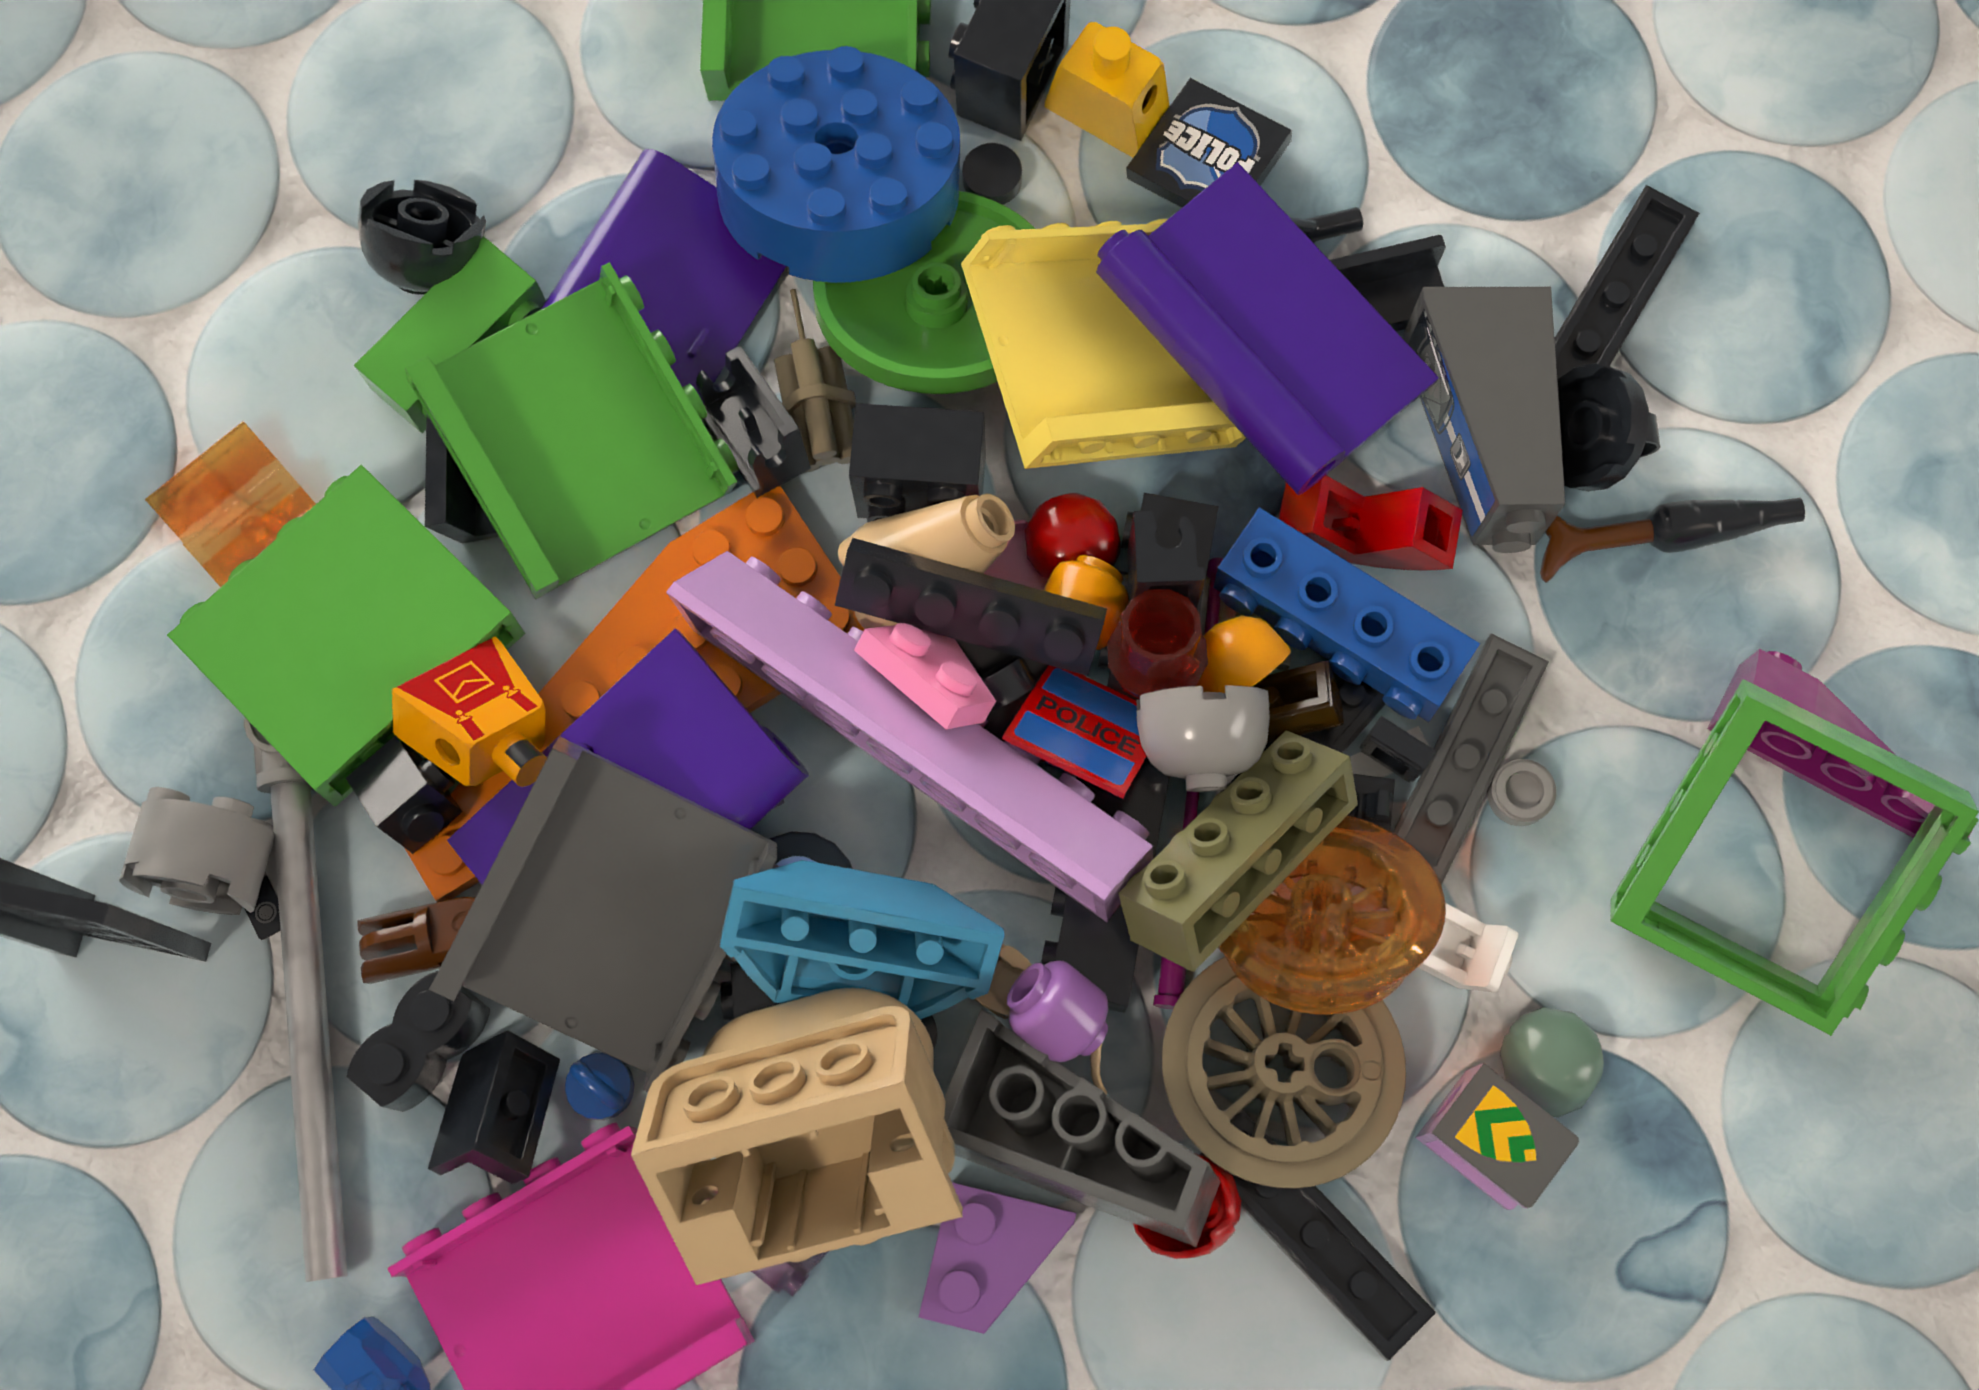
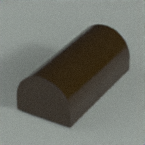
M1328 660L1267 675L1253 686L1268 691L1269 729L1267 743L1275 742L1286 730L1300 736L1344 724L1340 694Z

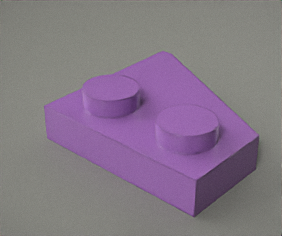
M952 1182L963 1207L962 1217L941 1222L918 1318L985 1334L1075 1222L1076 1213Z

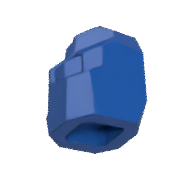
M374 1316L364 1317L349 1328L326 1351L314 1368V1371L331 1390H430V1382L419 1357L391 1329Z

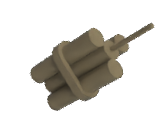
M791 289L790 293L800 340L791 343L792 354L782 355L774 359L782 405L799 427L811 467L806 472L817 470L820 465H829L836 462L839 464H850L854 427L852 409L855 408L857 403L855 393L847 389L842 360L832 347L825 346L817 349L814 339H806L796 289Z

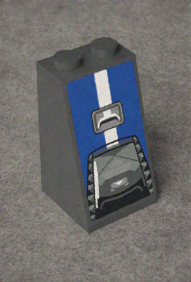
M1551 286L1423 287L1402 338L1439 377L1438 381L1420 396V400L1458 505L1463 510L1462 516L1473 545H1492V549L1500 553H1516L1528 550L1531 545H1536L1565 505Z

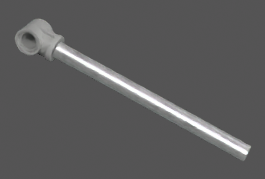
M245 718L244 728L246 735L254 744L257 790L271 793L306 1282L345 1277L348 1274L311 790L313 788Z

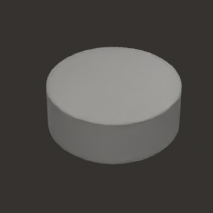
M1517 759L1504 764L1495 773L1487 790L1488 802L1492 811L1502 821L1514 826H1528L1538 822L1552 809L1556 800V785L1552 775L1544 766L1532 760Z

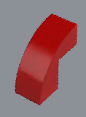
M1326 475L1300 495H1297L1286 483L1279 520L1349 563L1386 569L1428 571L1453 569L1463 510L1424 487L1363 496Z

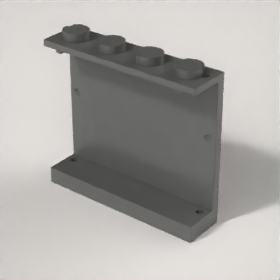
M559 736L429 990L454 1001L462 986L646 1072L644 1091L648 1092L653 1081L661 1073L684 1061L691 1042L683 1039V1036L693 1017L704 1021L709 1014L721 988V984L713 981L724 958L733 963L736 961L734 957L730 958L720 947V938L733 881L780 867L774 864L777 859V843Z

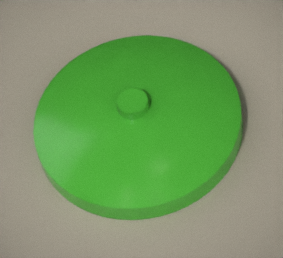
M959 191L958 206L951 225H945L943 230L931 241V250L911 265L888 275L864 281L840 283L813 281L814 310L821 332L836 354L848 365L868 378L889 387L916 393L952 394L994 384L998 381L961 263L981 239V235L992 228L1003 225L1013 226L1016 230L1035 228L1021 215L996 201Z

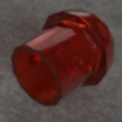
M1170 589L1147 590L1131 599L1127 608L1119 616L1121 621L1107 642L1108 667L1126 693L1140 699V696L1145 693L1196 686L1208 665L1206 639L1201 633L1200 613L1189 598Z

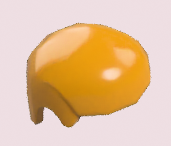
M1239 616L1214 625L1200 639L1191 658L1189 678L1193 686H1203V692L1225 693V686L1253 687L1276 669L1289 656L1291 649L1264 620Z

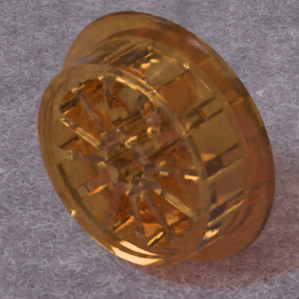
M1346 816L1273 891L1276 895L1271 893L1218 949L1226 956L1236 976L1255 994L1273 1004L1309 1014L1331 1015L1353 1012L1376 1004L1389 996L1402 984L1406 976L1416 970L1429 957L1443 931L1446 915L1445 897L1436 873L1413 846L1383 827L1355 817ZM1296 877H1303L1296 884L1291 879ZM1359 886L1364 889V891L1352 896L1351 890L1353 887ZM1382 908H1386V909H1388L1389 911H1378V910H1380V909H1382Z

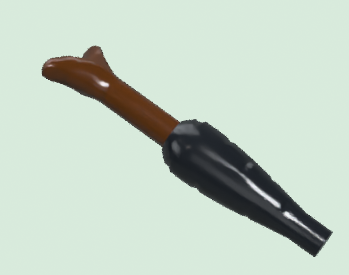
M1801 498L1776 501L1687 500L1661 504L1654 508L1647 516V519L1587 528L1573 525L1557 515L1545 531L1549 541L1542 559L1540 575L1542 580L1547 583L1562 566L1587 551L1650 543L1653 547L1665 553L1682 552L1736 539L1740 536L1777 525L1803 522L1805 519V506Z

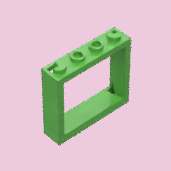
M1743 679L1611 897L1610 921L1832 1036L1844 1017L1848 1019L1854 1008L1861 1010L1869 992V986L1866 983L1879 964L1888 966L1897 956L1905 939V931L1902 928L1914 910L1924 911L1936 897L1942 883V876L1939 875V872L1951 854L1954 852L1960 855L1971 844L1968 836L1979 821L1976 818L1979 810L1969 791ZM1765 720L1935 805L1818 985L1655 902Z

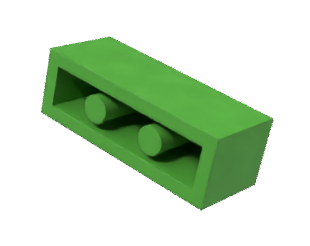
M483 236L478 249L462 270L451 278L434 285L353 366L371 390L418 431L423 433L426 430L427 413L408 383L405 367L426 356H429L435 365L540 311L546 299L537 281Z

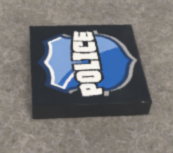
M1189 78L1126 167L1127 179L1181 208L1237 162L1261 186L1290 144L1292 130Z

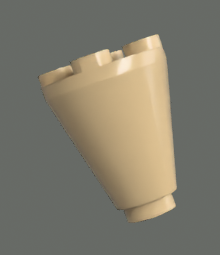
M989 493L981 496L971 495L867 522L839 545L838 557L844 566L847 549L853 537L984 574L1007 547L1008 541L1014 536L1015 523L1009 508L997 496ZM855 611L858 622L865 629L898 624Z

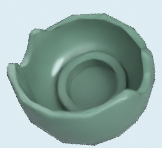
M1542 1007L1521 1015L1504 1036L1500 1057L1505 1080L1552 1117L1559 1118L1581 1109L1601 1080L1604 1059L1599 1038L1595 1031L1575 1013Z

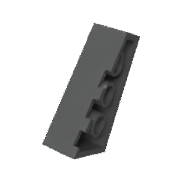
M981 1009L944 1096V1119L954 1141L955 1155L1196 1247L1220 1184V1180L1209 1163L1136 1113H1132L1108 1097L1104 1091L1083 1077L1080 1078L1058 1062L1050 1061L1047 1054L1034 1049L1016 1033L1005 1027L998 1019Z

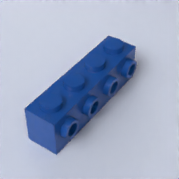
M1260 507L1217 568L1213 588L1220 592V599L1229 608L1244 616H1251L1254 613L1275 626L1273 629L1286 644L1298 650H1306L1309 647L1328 659L1332 671L1340 678L1355 685H1360L1362 681L1384 695L1383 701L1389 708L1408 719H1416L1419 716L1428 723L1431 721L1480 645L1479 642Z

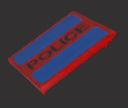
M1050 665L1002 737L1003 740L1121 798H1124L1147 757L1140 742L1136 700L1082 674Z

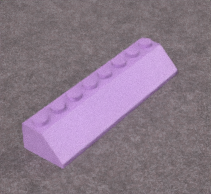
M726 551L676 580L670 586L666 593L694 632L1104 921L1108 922L1121 904L1118 893L1127 885L1132 876L1141 872L1152 861L1153 845L1146 841L1150 833L1138 821L1119 810L1116 811L1113 817L1109 816L1091 803L1095 794L1083 783L1066 773H1062L1057 780L1037 766L1041 758L1007 741L1003 742L985 730L984 727L988 723L987 719L984 723L946 730L854 651L863 631L856 627H852L848 633L842 631L828 621L832 613L817 599L803 591L795 598L777 586L781 581L780 576L759 559L751 556L744 563Z

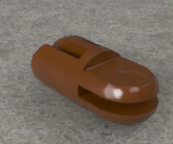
M458 897L357 920L358 931L363 936L359 941V952L361 958L366 960L361 965L363 983L373 984L440 969L476 897Z

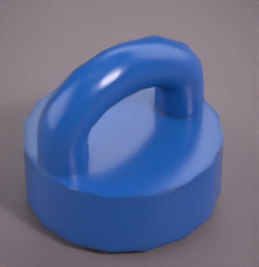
M593 1053L583 1056L571 1065L566 1077L565 1092L568 1103L575 1112L588 1119L604 1121L617 1117L627 1109L633 1098L635 1083L632 1072L623 1061L606 1053Z

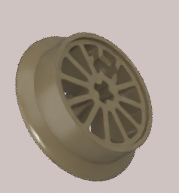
M1271 944L1246 948L1229 954L1203 970L1188 985L1174 1006L1167 1023L1162 1047V1073L1167 1097L1176 1119L1193 1144L1205 1156L1231 1174L1253 1183L1277 1188H1303L1328 1183L1348 1174L1368 1160L1380 1148L1392 1130L1402 1106L1406 1084V1059L1402 1039L1391 1012L1375 989L1361 975L1341 961L1322 952L1300 946ZM1268 996L1288 997L1293 1000V1006L1284 1033L1276 1032ZM1248 999L1255 1001L1263 1040L1259 1039L1234 1011L1233 1006ZM1308 1004L1324 1014L1328 1021L1304 1041L1296 1036L1304 1006ZM1217 1019H1221L1250 1053L1210 1039V1028ZM1334 1029L1339 1030L1345 1041L1341 1039L1321 1041ZM1203 1053L1241 1066L1245 1070L1208 1077L1207 1072L1203 1069ZM1275 1055L1283 1056L1284 1067L1295 1069V1072L1284 1083L1278 1081L1276 1070L1266 1068ZM1329 1056L1340 1067H1345L1347 1072L1346 1086L1333 1089L1323 1085L1315 1075V1060L1320 1057ZM1238 1085L1249 1086V1090L1226 1111L1217 1108L1209 1093L1210 1090ZM1258 1098L1261 1100L1262 1105L1252 1137L1231 1124L1230 1120L1254 1099ZM1293 1102L1301 1108L1324 1134L1325 1138L1313 1143L1301 1141ZM1345 1103L1349 1106V1111L1343 1121L1335 1123L1318 1104L1335 1106ZM1274 1105L1279 1107L1288 1146L1269 1144L1264 1139Z

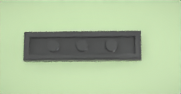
M1492 633L1490 634L1433 748L1437 752L1419 776L1394 827L1389 843L1385 846L1379 859L1437 888L1442 885L1549 661Z

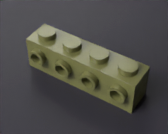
M1286 730L1272 745L1263 751L1260 759L1248 771L1243 772L1227 789L1219 792L1211 804L1183 831L1178 832L1170 843L1141 872L1132 876L1127 885L1118 893L1131 941L1194 972L1358 805L1350 756Z

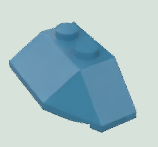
M800 860L733 881L720 938V947L730 958L734 957L746 974L775 1003L781 1004L833 989L863 988L878 991L897 999L910 1008L919 1019H923L944 1011L968 997L973 1000L988 994L1005 934L1004 928L934 884Z

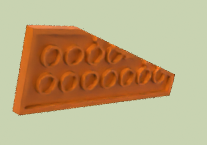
M781 486L756 498L753 492L671 541L538 693L546 709L545 741L540 749L541 752L675 628L685 636L750 713L782 694L694 632L666 593L676 580L726 551L744 563L751 556L765 563L780 576L781 581L777 586L795 598L803 591L817 599L832 613L828 621L845 633H848L852 627H856L864 632L865 628L858 622L855 611L835 606L841 576ZM504 771L476 786H464L460 783L451 795L463 812L414 854L405 849L436 902L453 899L479 882L447 840L512 780Z

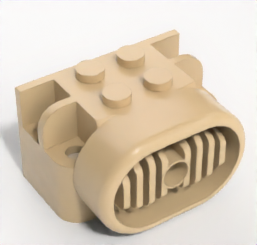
M839 988L741 1015L725 1024L716 1032L706 1046L702 1057L672 1066L661 1073L648 1090L631 1156L696 1285L789 1261H804L813 1255L851 1245H867L882 1237L960 1218L963 1212V1207L948 1175L952 1171L955 1161V1146L944 1119L945 1098L934 1073V1050L930 1035L922 1021L910 1008L887 994L863 988Z

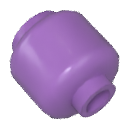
M1051 961L1045 965L1035 963L1019 975L1009 990L1007 1005L1010 1008V1027L1034 1049L1047 1054L1050 1061L1067 1062L1080 1054L1088 1056L1102 1044L1107 1035L1108 1024L1105 1020L1108 1013V999L1106 994L1068 962Z

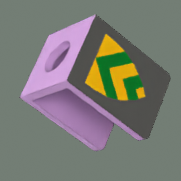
M1485 1063L1464 1072L1415 1137L1506 1210H1512L1517 1205L1523 1208L1532 1207L1579 1144L1577 1135Z

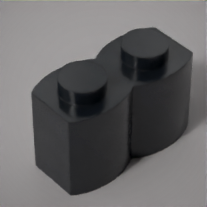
M438 971L421 978L406 992L396 1008L392 1024L382 1027L369 1036L358 1048L350 1062L346 1077L381 1107L404 1112L420 1104L438 1085L445 1071L447 1060L467 1050L477 1040L486 1026L490 1008L465 987H461L454 1001L429 990Z

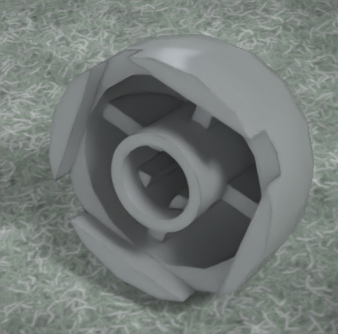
M1192 686L1145 693L1140 696V700H1137V726L1141 746L1150 763L1164 775L1186 779L1187 791L1208 792L1227 789L1226 777L1248 771L1260 759L1267 744L1269 729L1268 691L1256 687L1225 686V693L1203 692V686Z

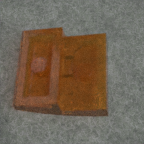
M244 421L145 499L184 543L183 546L220 587L228 581L229 575L239 564L246 560L254 559L269 546L287 522L296 517H302L316 504Z

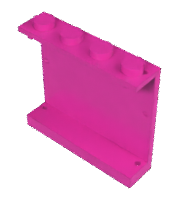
M617 1122L595 1131L581 1141L585 1150L583 1153L564 1164H561L558 1157L539 1164L531 1169L529 1178L523 1180L525 1187L503 1200L499 1192L478 1200L462 1211L466 1222L442 1235L437 1227L415 1237L402 1247L406 1257L387 1268L391 1277H407L464 1390H676L755 1342L722 1279L700 1285L695 1284L631 1156L638 1128L628 1125L620 1130Z

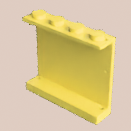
M1158 219L1148 224L1122 225L1119 221H1107L1090 227H1070L1066 223H1055L1042 229L1016 230L1015 227L1010 225L998 226L981 235V239L962 261V269L1025 469L1233 448L1246 438L1096 273L1097 267L1101 262V259L1097 256L1098 251L1111 236L1120 230H1126L1129 234L1136 230H1143L1147 235H1150L1168 219Z

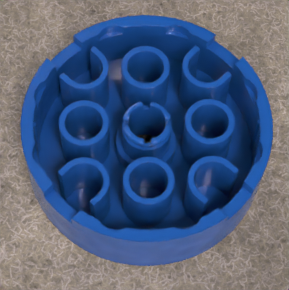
M841 46L833 50L808 52L794 56H780L742 81L731 92L718 112L712 134V148L718 203L723 221L737 243L757 260L764 255L775 262L788 266L789 275L818 282L840 283L864 281L888 275L911 265L931 250V241L943 230L945 225L950 226L955 217L959 198L960 129L956 115L946 97L932 82L900 62L883 56L860 52L858 49L850 46Z

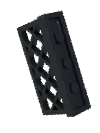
M0 858V937L48 952L75 958L77 957L82 937L86 936L194 960L207 961L212 944L208 941L112 904L94 901L96 896L94 894Z

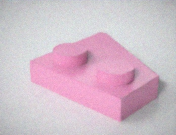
M898 623L892 626L866 628L854 649L857 654L946 730L984 723L996 703L995 698L957 641L953 638L924 631L909 624Z

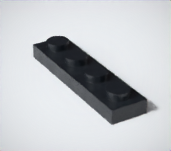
M853 537L847 549L835 600V606L896 623L909 624L924 631L1088 676L1107 612V608Z

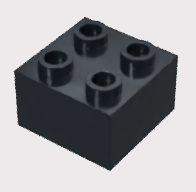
M974 0V8L976 10L969 24L961 22L958 25L948 52L949 58L954 59V70L950 81V88L955 90L957 116L1019 141L1022 140L1069 45L1071 0Z
M856 403L849 480L857 518H866L867 522L966 496L983 495L986 462L984 412Z

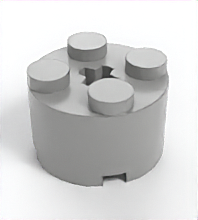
M152 787L149 790L147 800L141 805L119 882L126 888L147 897L150 896L152 886L159 887L163 893L171 896L169 904L216 914L240 915L243 907L251 913L255 910L274 842L275 833L273 832V825L256 818H251L254 807L241 800L229 797H214L211 806L191 802L188 795L173 789Z

